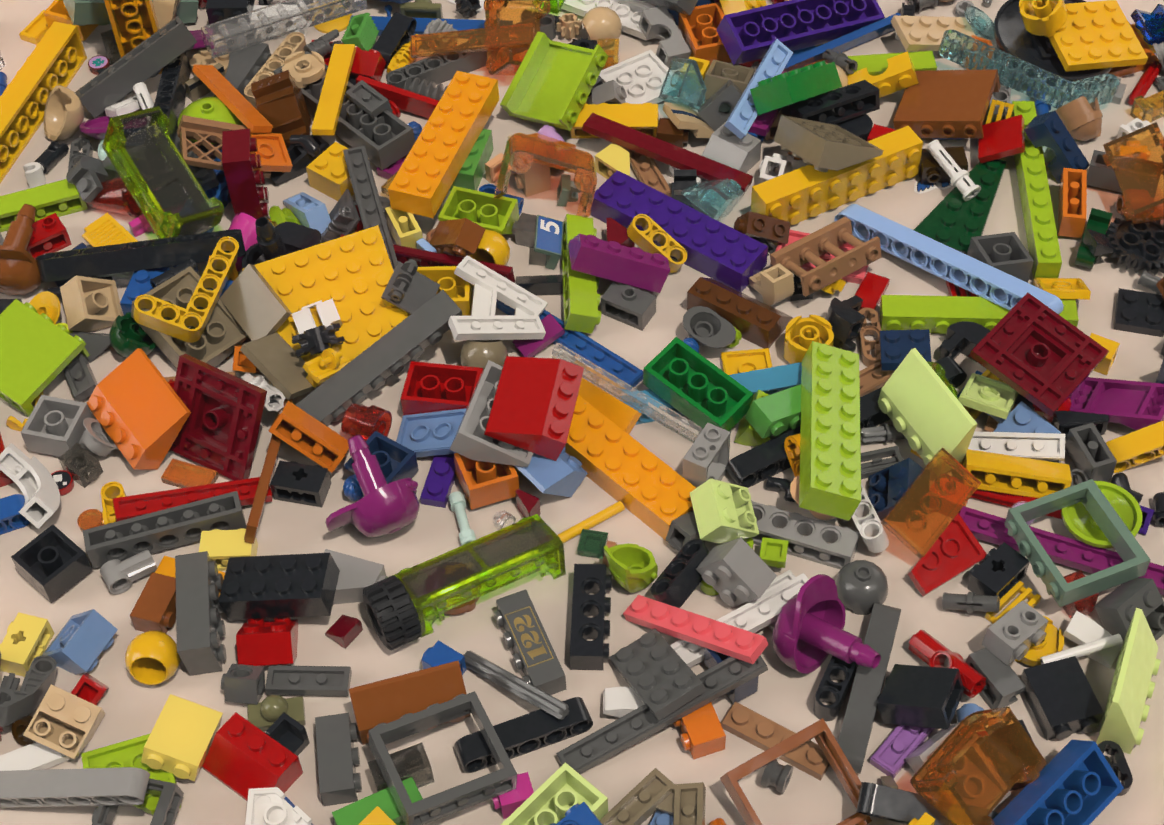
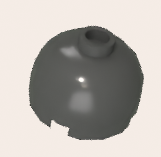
M856 560L846 564L839 571L835 581L839 600L843 603L844 607L853 610L852 613L857 615L871 614L874 603L883 604L888 595L886 575L879 566L870 561Z

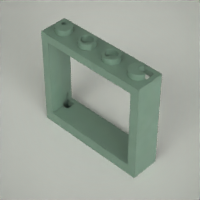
M1093 479L1008 509L1005 526L1008 529L1007 534L1015 539L1022 556L1027 557L1032 565L1034 574L1041 578L1046 586L1048 595H1052L1060 607L1146 574L1151 559ZM1082 502L1124 562L1067 583L1026 522Z

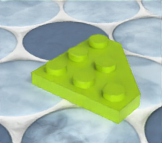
M150 734L81 753L83 769L134 767L148 771L150 779L177 784L174 774L161 769H152L147 764L141 763L143 749ZM146 793L143 804L133 806L154 815L160 796Z

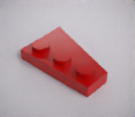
M957 512L911 569L908 576L923 597L984 560L987 554Z

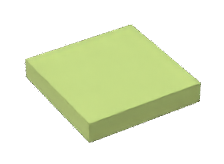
M972 373L958 401L963 406L1007 419L1019 393L1006 383Z

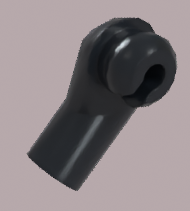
M311 135L290 136L291 146H302L311 157H318L320 155V146Z
M1124 473L1113 475L1111 483L1127 490L1140 504L1143 494L1131 490L1127 475Z
M768 476L766 489L785 492V501L796 502L790 493L791 481Z

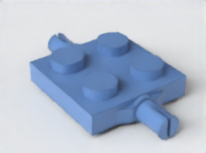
M1022 401L1009 413L1007 419L988 414L998 422V426L993 432L1061 434L1058 429Z

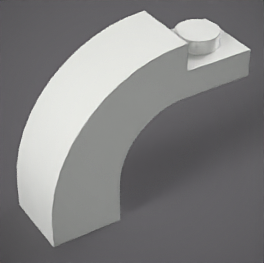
M10 443L0 454V470L17 484L24 495L25 504L19 513L39 529L55 513L60 505L61 498L58 486L49 471L35 456L30 459L14 444Z

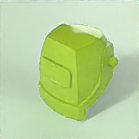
M629 543L619 544L610 548L606 545L604 546V554L608 561L610 573L616 582L627 592L635 593L641 591L658 577V566L655 563L652 552L648 549L640 547L638 544Z

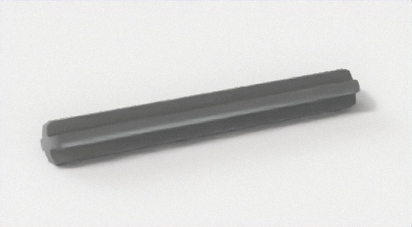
M467 651L463 655L467 668L554 717L562 720L569 714L568 704L472 651Z

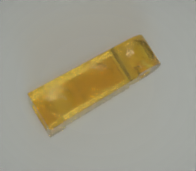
M1164 90L1147 98H1144L1142 95L1134 98L1130 115L1134 119L1139 118L1150 123L1163 117Z

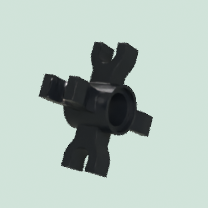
M332 324L327 328L325 325L304 331V334L293 336L292 343H299L301 345V349L296 350V356L301 357L309 353L311 355L319 354L327 348L343 344V341H345L344 337L337 338L335 336V332L341 328L340 324Z

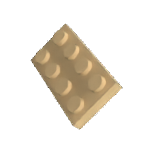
M894 15L891 20V24L906 51L966 52L967 47H971V35L976 36L965 17Z

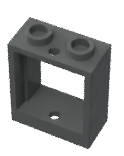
M149 778L146 793L160 796L150 825H173L184 795L183 791L175 783ZM119 805L95 808L92 815V825H112Z

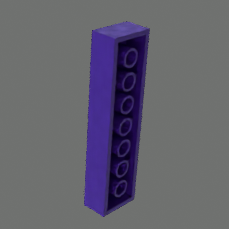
M789 0L725 15L716 30L733 65L764 58L771 44L776 39L791 51L830 42L882 20L885 16L876 0Z
M618 170L590 196L591 216L606 224V218H612L628 228L636 215L646 214L686 250L687 260L684 263L685 265L739 292H742L749 285V277L761 272L767 265V245ZM636 225L637 229L644 231L640 225ZM653 241L655 245L661 246L658 241Z

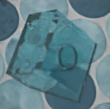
M673 57L658 98L671 103L681 104L691 109L700 110L705 101L707 89L697 62L693 59Z
M728 178L696 182L681 192L682 195L717 221L728 215L745 193L741 190L739 183Z

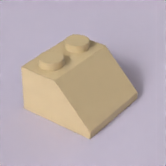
M76 275L60 287L69 330L92 332L109 328L118 315L123 316L114 280Z

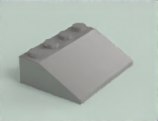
M488 360L449 450L471 460L528 467L533 456L532 452L484 435L503 367Z

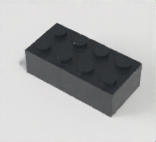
M330 553L229 557L218 603L229 620L331 616L340 570Z

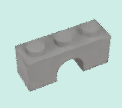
M665 5L642 10L639 26L646 39L658 38L662 40L659 42L656 56L669 69L684 67L691 56V48L685 42L681 30L676 26L672 14L668 12Z

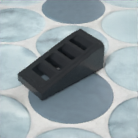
M1056 411L1051 425L1058 429L1061 434H1065V439H1067L1069 429L1089 423L1096 424L1095 427L1100 435H1104L1109 422V416L1106 414Z

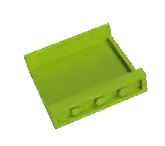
M537 32L500 106L509 116L571 131L609 56L598 44L593 50L552 41L545 33Z
M15 299L0 314V397L29 417L34 409L31 403L79 353H82L87 358L90 356L85 348L86 343L77 335L71 336L69 331L61 324L57 326L53 324V321L46 314H38L37 310L28 302L23 304Z

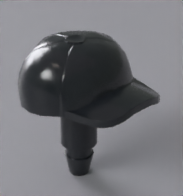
M260 217L255 222L258 243L250 246L242 258V269L248 264H259L318 245L321 241V233L317 229L305 227L294 222H284L274 227L266 217Z

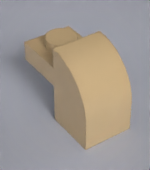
M780 263L749 277V285L763 296V303L769 306L792 296L794 293L793 273Z

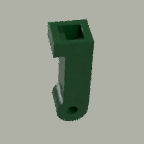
M1092 208L1085 232L1087 229H1091L1106 235L1113 213ZM1084 232L1075 265L1093 269L1098 256H1093L1084 244Z

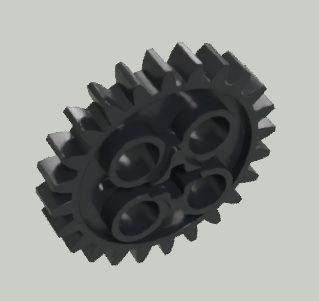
M1133 213L1130 214L1129 218L1124 214L1121 219L1116 217L1114 223H1110L1106 232V237L1116 249L1111 257H1118V264L1126 263V269L1134 267L1135 273L1140 269L1147 272L1151 271L1154 275H1157L1158 271L1164 274V225L1160 224L1161 219L1153 221L1151 215L1146 219L1142 213L1139 214V217H1136Z

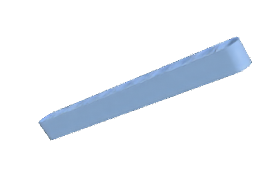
M851 204L834 218V221L843 217L850 219L852 234L859 240L866 242L877 236L880 238L881 250L1003 308L1011 310L1028 292L1057 314L1063 311V303L1057 296L860 205Z

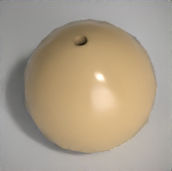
M599 6L592 8L585 14L582 20L590 39L597 40V44L602 49L611 47L618 41L621 35V20L617 13L608 7Z

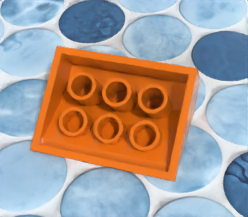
M137 348L96 385L87 402L92 414L134 470H158L191 413L140 348Z

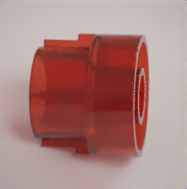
M353 403L348 407L343 416L341 430L344 434L352 437L361 435L365 441L375 431L387 437L392 424V415L390 411L375 405L367 407Z

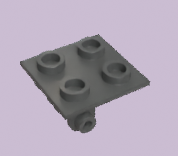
M409 259L404 264L401 262L397 263L381 298L412 314L436 295L440 284L417 272V262Z

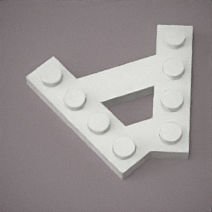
M466 255L456 267L454 274L474 285L471 316H450L448 324L454 339H543L546 331L539 316L543 313L548 303ZM498 299L505 305L515 309V314L495 315L496 300Z

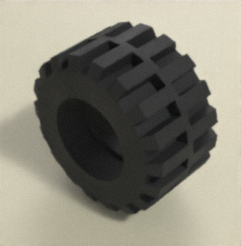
M392 575L363 588V601L369 618L380 640L389 650H394L422 636L421 622L413 601L403 583L396 576Z

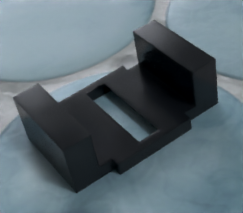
M696 169L674 170V183H672V198L693 208L691 204L696 198L699 199V183H696ZM674 190H696V195H674Z

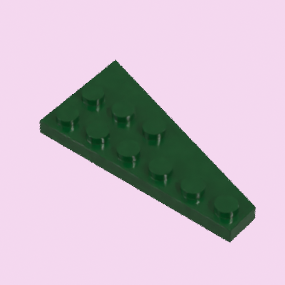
M996 159L984 163L979 162L969 172V177L975 185L981 187L980 192L971 200L964 201L962 193L955 187L914 231L967 255L971 237L982 236L1007 161Z

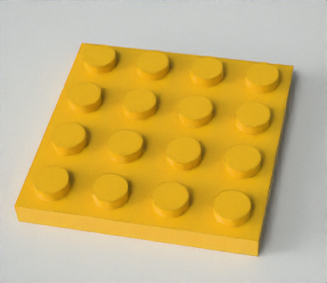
M1116 0L1065 4L1068 13L1066 22L1056 31L1054 36L1048 37L1066 72L1145 65L1148 60L1144 49Z

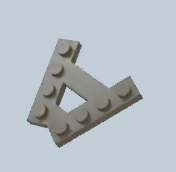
M655 768L600 821L603 825H641L656 810L674 815L673 825H705L706 787L703 782L674 784Z

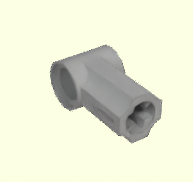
M145 550L123 561L113 559L104 563L100 568V574L109 591L116 595L126 592L131 587L133 581L156 571L157 566L149 550Z

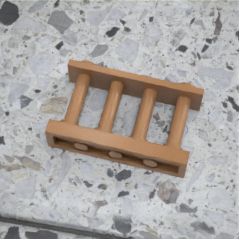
M843 217L770 254L771 267L780 263L801 279L802 292L805 297L882 258L880 238L876 236L866 242L859 240L853 236L851 220L847 217ZM848 243L854 248L844 252L838 247ZM827 252L835 256V258L827 262L819 257ZM808 262L816 266L808 272L800 267Z

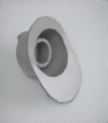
M85 418L83 420L85 430L79 441L81 448L99 456H106L114 449H118L98 420L93 418Z

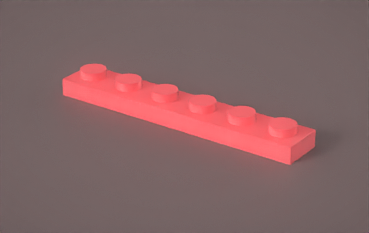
M638 595L623 613L626 621L652 630L656 629L658 632L750 664H754L769 645L765 636Z

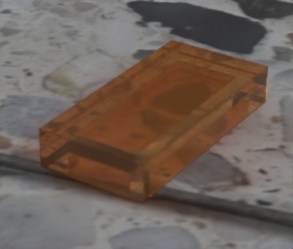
M172 459L161 479L165 484L187 488L214 484L219 475L215 470Z

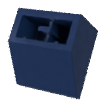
M907 458L869 476L868 497L880 521L909 523L928 515L929 472L911 458Z

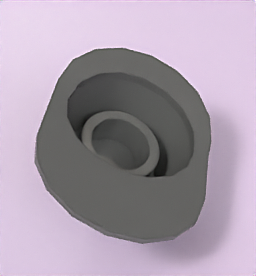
M692 307L683 316V325L689 338L695 339L699 346L724 348L735 340L736 331L734 326L708 307Z

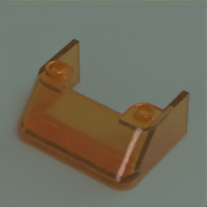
M523 133L513 134L507 140L494 198H500L507 193L511 172L517 174L526 173L531 168L532 162L574 173V185L582 192L577 216H590L597 185L595 161L590 153Z

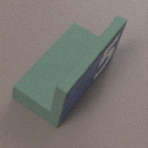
M537 215L534 251L546 254L545 268L554 270L562 255L564 222Z

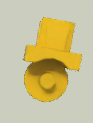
M337 347L334 349L327 348L323 350L322 355L305 362L302 368L308 373L306 377L308 382L316 388L351 361L346 360Z

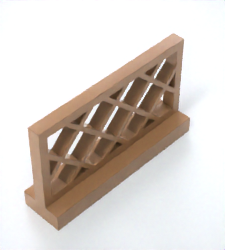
M182 115L177 129V136L180 137L181 164L224 171L222 153L220 152L222 150V131L248 128L243 125ZM188 139H193V140H198V141L195 142V143H192V142H191L190 140H188ZM211 143H217L220 145L214 147ZM203 145L209 151L204 153L198 147ZM193 151L198 158L187 157V153ZM214 154L221 161L216 162L209 157ZM264 172L265 178H270L271 172Z

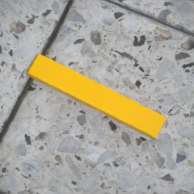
M334 44L311 128L312 135H335L356 52L355 44Z

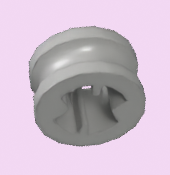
M968 0L958 2L956 4V16L965 17L966 19L972 18L974 16V4Z

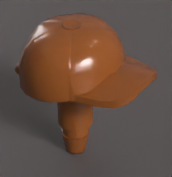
M24 204L17 213L16 220L11 221L4 242L0 245V293L26 295L35 291L43 282L41 281L36 260L26 251L34 231L32 224L35 221L36 208L29 204Z

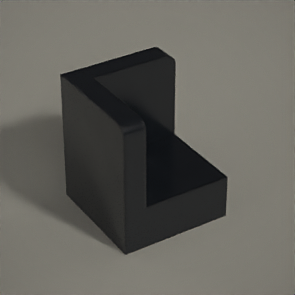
M285 712L265 732L297 756L310 743L305 727Z

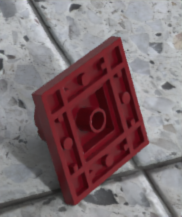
M1027 292L971 350L969 356L1051 417L1100 364L1109 351Z
M180 355L173 390L191 413L169 450L234 481L249 479L267 391L190 355Z

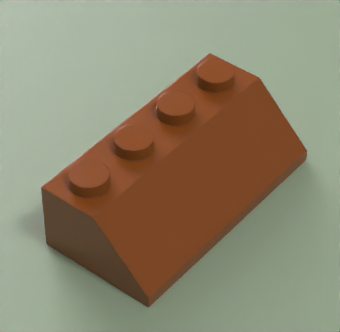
M459 660L349 689L362 745L369 743V730L378 724L390 723L400 719L405 714H414L427 709L430 705L441 704L452 700L460 694H467ZM469 713L448 722H460L467 717H471V714Z

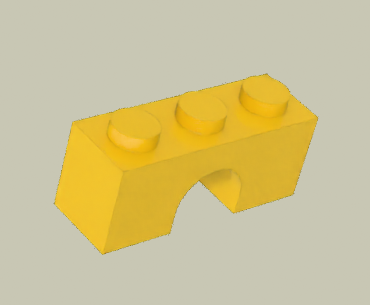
M908 51L887 59L888 68L880 75H870L867 67L847 75L848 85L866 80L879 89V98L919 82Z

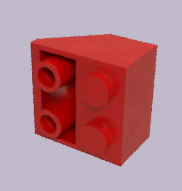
M290 617L274 618V621H264V618L248 619L236 634L238 664L253 666L293 664L297 658L298 619H291Z

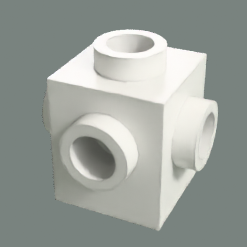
M774 153L773 157L765 155L759 167V177L768 181L793 171V167H791L792 162L786 161L787 156ZM780 166L779 174L777 175L775 168Z

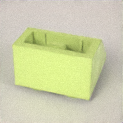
M710 478L690 492L700 540L720 544L740 537L745 539L759 535L757 519L747 487Z

